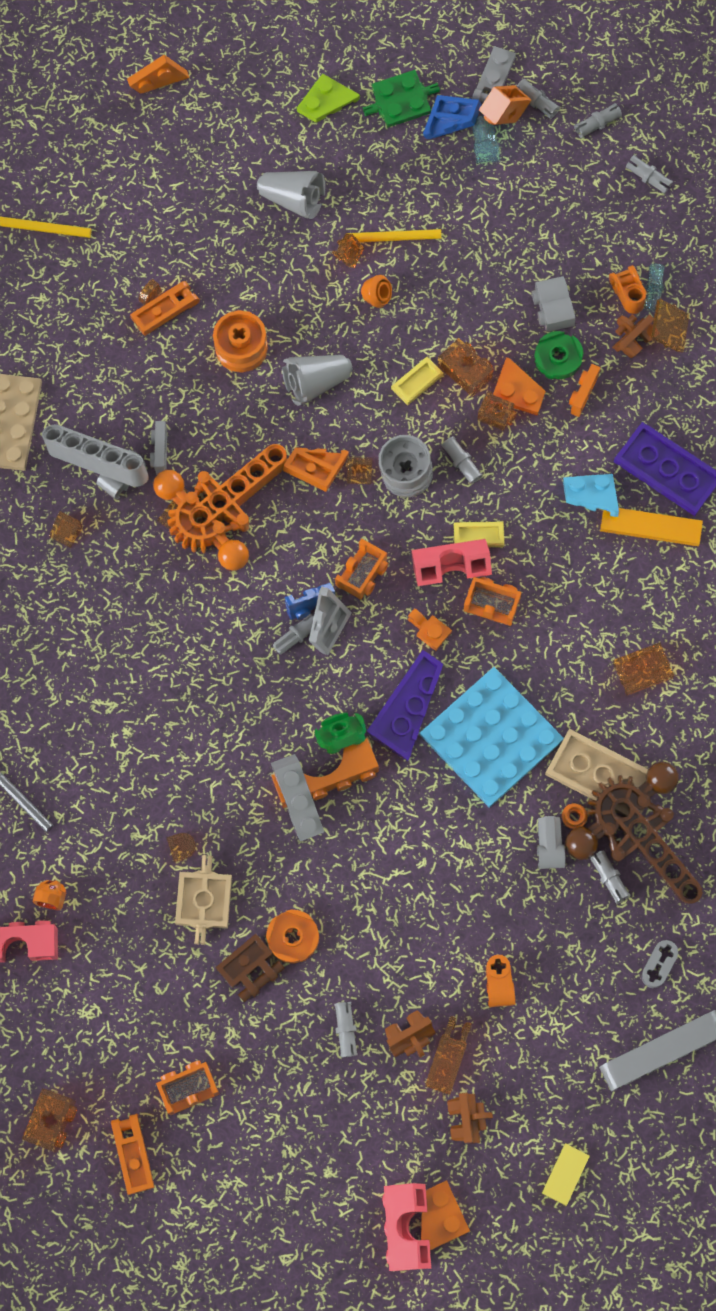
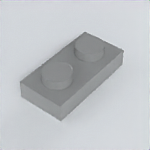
M155 421V430H151V444L155 445V453H150V466L155 468L156 475L161 471L167 470L168 430L165 421Z

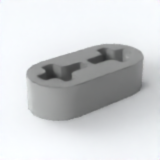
M663 940L659 942L648 959L641 974L642 981L647 987L658 988L666 980L678 956V948L672 941ZM668 946L671 948L670 953L673 956L672 958L668 956L664 963L659 961L662 956L659 948L664 949ZM656 965L661 967L658 972V976L661 978L660 981L650 982V976L647 974V971L652 972Z

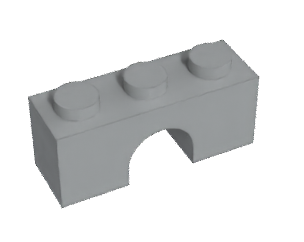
M293 754L272 762L271 766L299 840L303 841L324 833L296 755Z

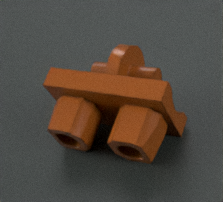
M650 314L645 319L642 318L635 325L633 323L637 318L634 315H631L629 318L623 315L617 319L619 328L615 332L619 336L624 332L626 334L612 348L617 352L622 350L630 358L636 356L643 349L635 340L638 335L645 343L650 342L658 335V332L651 324L655 319Z
M416 1010L406 1018L410 1027L404 1031H401L397 1023L385 1028L388 1038L386 1041L394 1057L404 1052L408 1057L417 1052L418 1056L422 1058L425 1056L422 1048L430 1044L428 1038L436 1034L429 1017L425 1018Z
M459 1093V1097L447 1101L449 1114H461L462 1117L461 1125L451 1126V1139L470 1144L480 1143L479 1131L487 1130L486 1120L492 1119L493 1113L484 1111V1103H476L475 1094Z

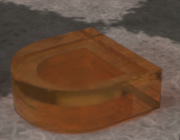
M154 279L150 280L141 290L139 302L146 305L162 293L159 283Z
M179 833L166 837L174 863L188 859L195 853L196 843L191 835Z

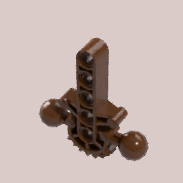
M664 761L654 763L647 770L646 781L638 788L631 785L633 781L631 776L628 777L627 783H623V777L619 775L617 784H614L613 779L610 777L607 779L609 787H606L602 782L599 783L598 786L602 792L592 791V795L597 798V801L588 800V804L595 806V809L587 810V815H595L596 822L589 828L577 827L569 832L565 841L568 853L575 859L587 860L597 852L598 840L605 835L610 840L611 857L614 861L619 862L637 848L680 901L685 904H693L699 901L703 893L701 885L657 833L659 829L672 820L674 813L670 808H664L658 804L656 806L650 800L656 793L668 794L677 787L679 774L676 768ZM625 804L628 806L629 815L624 818L617 816L615 813L616 805ZM649 808L653 811V815L645 819L639 810ZM633 825H643L646 829L645 836L642 838L635 837L632 833ZM618 827L625 833V837L620 843L616 841L614 835ZM652 844H657L663 849V854L660 858L650 856L649 847ZM670 864L676 865L679 868L680 874L676 879H671L666 875V867ZM685 885L695 887L697 894L694 899L689 900L684 897L683 888Z

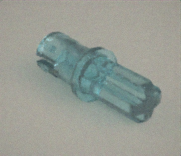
M657 263L649 266V279L645 286L647 290L646 309L650 312L660 309L661 293L665 287L662 284L665 267Z

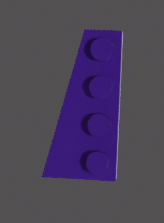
M422 650L366 731L367 735L407 762L411 756L443 663Z

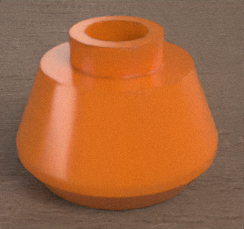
M376 275L364 282L361 294L367 303L376 308H382L391 299L392 286L384 275Z

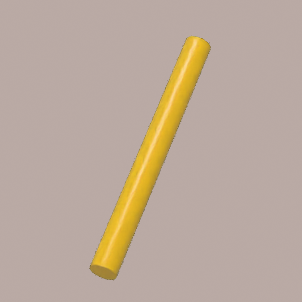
M0 217V226L87 238L91 237L92 232L91 228Z
M441 229L346 233L347 243L441 239Z

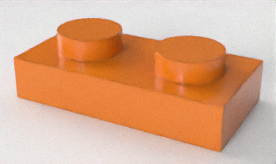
M591 364L588 372L583 371L578 382L581 387L578 392H573L569 400V405H572L570 414L580 417L599 377L601 367Z

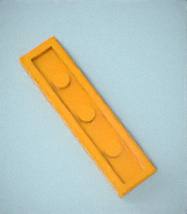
M619 508L618 517L610 516L611 512L603 510L600 528L602 532L699 547L703 523L701 520Z

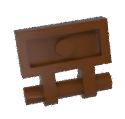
M254 934L215 967L232 989L240 982L245 986V989L238 994L244 1003L252 996L255 998L263 986L269 981H275L278 978L277 975L285 969L279 960L271 967L266 961L273 953L257 934ZM260 967L264 973L251 982L248 976Z

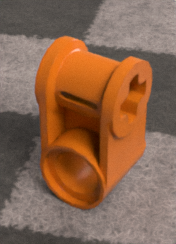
M631 265L628 267V270L617 274L610 273V284L618 295L624 309L631 314L641 312L645 304L646 290L639 279L635 267ZM630 298H637L639 300L633 301Z
M494 955L488 960L486 965L488 1006L515 1005V991L510 962L503 955ZM495 961H499L501 966H505L501 974H497L496 970H491V967L495 965Z

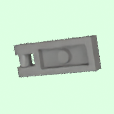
M496 46L493 47L472 99L484 103L488 94L483 93L484 90L491 92L495 86H504L516 53Z

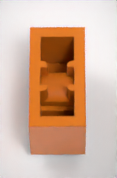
M515 85L495 86L479 111L485 115L484 119L492 125L516 123L531 102V99Z

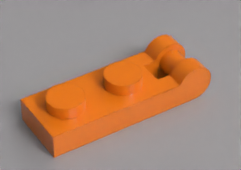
M182 281L130 314L141 333L146 336L188 308L190 309L197 305L200 299L196 294L191 293V287L188 283ZM183 296L184 299L179 301L177 297Z
M138 1114L130 1115L129 1119L122 1121L120 1119L111 1120L127 1195L155 1188ZM132 1129L133 1136L124 1139L123 1131Z

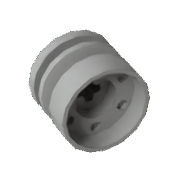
M398 435L389 439L382 446L379 453V468L386 488L394 495L403 498L422 494L429 487L433 478L431 456L426 444L419 438L411 435ZM409 467L411 468V472L405 471V473H403L402 469L407 470Z

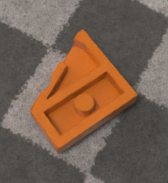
M162 55L127 78V81L131 88L142 94L190 77L186 69L166 55Z
M506 357L491 401L538 416L546 391L510 358Z
M294 448L283 466V471L327 492L348 458L349 451L341 450V453L326 452V449L309 450L307 448Z
M447 1180L426 1190L427 1212H422L421 1240H429L430 1250L470 1232Z

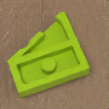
M322 73L298 105L297 112L317 123L325 119L327 115L342 110V107L347 104L357 102L360 99V95Z

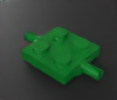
M412 70L372 83L371 88L375 96V103L362 107L365 117L379 112L388 128L431 114L427 96L440 93L438 83L424 87L419 80L416 70Z

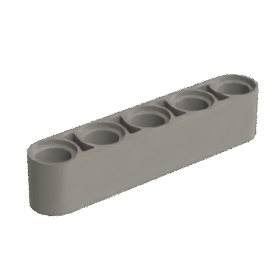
M56 424L47 426L42 432V438L47 450L55 458L133 487L142 486L148 480L147 469L143 458L139 454Z
M716 1011L709 1012L600 1066L599 1068L611 1092L715 1041Z

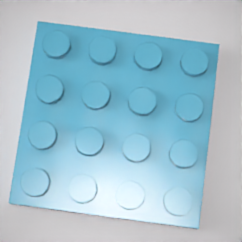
M495 667L489 670L420 732V736L489 808L560 745L564 739Z

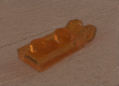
M450 1016L445 1034L441 1036L425 1083V1087L449 1096L467 1046L466 1040L472 1023L466 1022L461 1032L460 1041L450 1038L452 1030H454L456 1025V1018Z

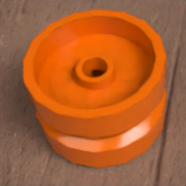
M233 311L221 317L214 326L213 340L217 359L224 367L231 371L242 373L252 371L261 365L266 358L268 344L264 324L258 316L248 311Z

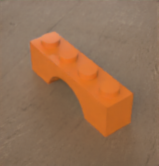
M367 738L361 744H352L343 748L342 761L331 774L323 777H312L306 774L304 776L313 800H319L328 795L327 792L337 788L338 791H342L351 787V782L361 779L362 782L373 779L376 777L375 773L379 772V766ZM275 774L271 775L272 781L284 809L287 805Z

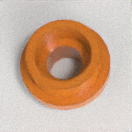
M573 803L563 809L561 817L566 827L575 829L586 824L588 815L582 805ZM577 813L579 820L572 821L570 814Z

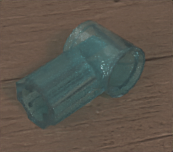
M479 116L475 125L472 126L475 139L476 164L500 162L499 143L495 139L494 126L487 122L484 116Z

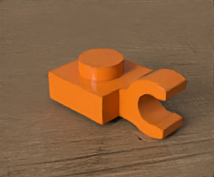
M415 608L408 615L409 618L407 620L420 629L416 636L435 651L452 633L449 627L433 615L427 620Z

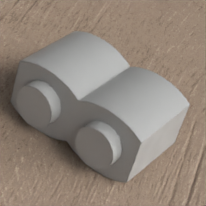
M564 276L535 282L532 298L534 305L539 304L540 311L537 312L540 326L544 325L546 332L575 326L574 309Z

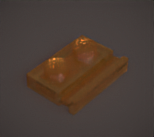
M661 643L614 659L612 662L621 684L624 686L626 695L670 680L675 676Z

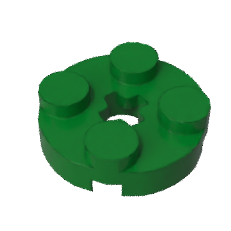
M554 331L544 335L539 340L535 349L534 360L538 370L548 379H566L573 376L580 369L583 348L579 340L573 335L570 337L564 334L565 332ZM555 351L565 354L561 360L553 357Z
M339 713L326 718L321 722L322 727L319 731L317 728L314 731L318 745L326 749L327 753L335 754L342 748L352 744L358 745L363 743L366 739L364 735L366 725L363 717L355 713L356 717H349L348 713Z

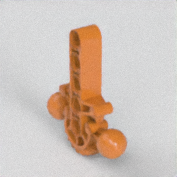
M279 444L268 446L222 485H219L208 472L202 471L198 474V482L194 487L195 491L189 493L184 491V479L179 473L174 470L159 472L153 483L155 493L160 498L173 500L178 505L177 509L168 511V516L171 518L167 520L168 526L171 527L169 529L170 534L176 535L174 538L175 542H182V548L184 549L191 545V551L194 553L197 547H201L202 553H205L206 547L214 544L219 550L217 554L218 561L224 568L233 571L243 568L248 562L249 550L239 540H229L226 537V532L230 530L245 532L249 529V517L239 506L283 471V466L287 461L285 448ZM276 455L282 458L278 462L270 460L272 456ZM254 471H261L263 473L260 477H253L251 474ZM236 486H242L245 488L242 492L239 493L234 492L232 490ZM200 493H204L206 498L199 502L198 496ZM218 501H223L226 503V505L222 508H216L214 506V504ZM203 516L207 518L204 523L199 524L195 522L198 517ZM225 520L230 524L225 526L221 521Z

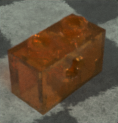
M460 338L438 356V367L471 397L493 379L494 369L492 364L486 358L479 357L473 346L468 342L464 343Z
M42 1088L22 1140L52 1152H56L57 1147L61 1149L67 1137V1133L64 1132L67 1122L72 1123L77 1112V1107L74 1106L76 1101ZM54 1115L57 1124L49 1127V1124L45 1121L47 1117L52 1118Z

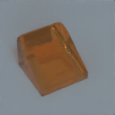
M348 457L347 483L371 484L373 458Z
M60 511L49 537L71 548L83 529L82 523Z

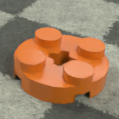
M288 910L272 919L267 929L266 938L270 951L277 959L286 963H298L306 961L316 951L319 943V932L314 920L307 913L300 910ZM297 930V936L300 937L299 941L289 943V938L285 937L286 934Z

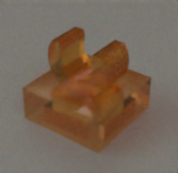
M345 233L343 239L337 242L339 245L338 250L333 251L332 254L338 260H342L346 266L355 268L364 247L353 234Z

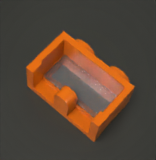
M361 538L359 550L354 558L349 557L346 562V570L342 576H336V586L360 600L364 595L369 596L376 585L373 582L377 575L382 576L389 565L386 562L387 553Z
M473 577L464 603V611L511 626L521 598V592L517 591L518 589L512 585L504 584L501 586L486 577Z
M200 1060L186 1065V1071L179 1074L172 1071L160 1077L162 1081L156 1083L170 1116L220 1094L206 1062L201 1064Z

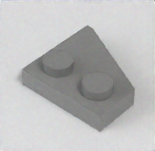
M321 587L319 591L309 642L319 652L329 655L352 612L330 589Z

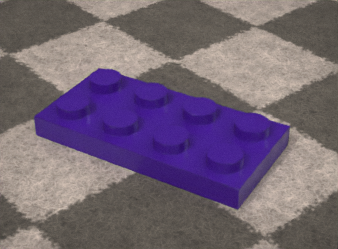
M644 422L639 425L614 458V463L693 516L697 515L716 489L715 469Z

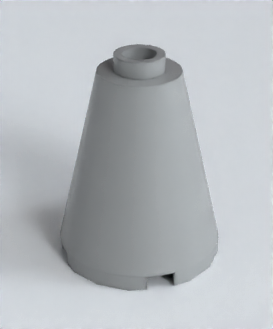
M317 171L266 172L259 177L257 190H259L261 196L304 218L313 219L317 216L322 205L317 203L320 195H325L324 175Z
M344 355L289 357L284 359L283 362L287 364L282 367L286 389L288 392L293 390L296 398L292 399V401L297 406L306 404L350 377V372L353 370L350 359Z

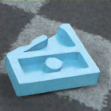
M613 474L563 478L566 503L584 506L592 511H596L597 508L611 512L610 516L618 517L619 508Z

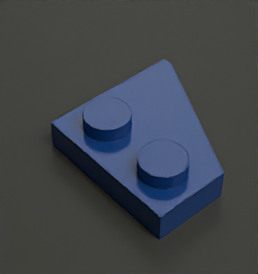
M437 95L423 136L426 139H433L474 126L480 112L479 109L482 106L481 102L476 99Z
M327 583L317 588L305 590L303 592L304 596L294 600L292 595L284 597L286 611L290 619L297 618L301 620L311 614L310 611L316 608L321 587L328 588L335 594L332 584Z

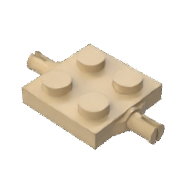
M202 855L201 870L193 873L180 872L175 924L195 928L194 944L197 945L206 944V929L228 928L232 875L217 874L211 871L213 856L208 855V861L207 856Z

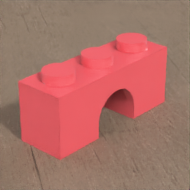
M486 539L411 550L414 574L418 586L442 583V575L449 571H462L466 574L467 579L492 575L490 551Z
M36 921L35 925L25 926L24 922H11L9 927H0V963L6 962V950L15 941L27 943L28 958L32 961L58 959V928L51 924V921Z
M411 1183L384 1186L383 1205L386 1211L384 1230L388 1242L386 1259L389 1264V1271L431 1269L429 1240H416L409 1231L411 1218L417 1213L427 1212L426 1185Z

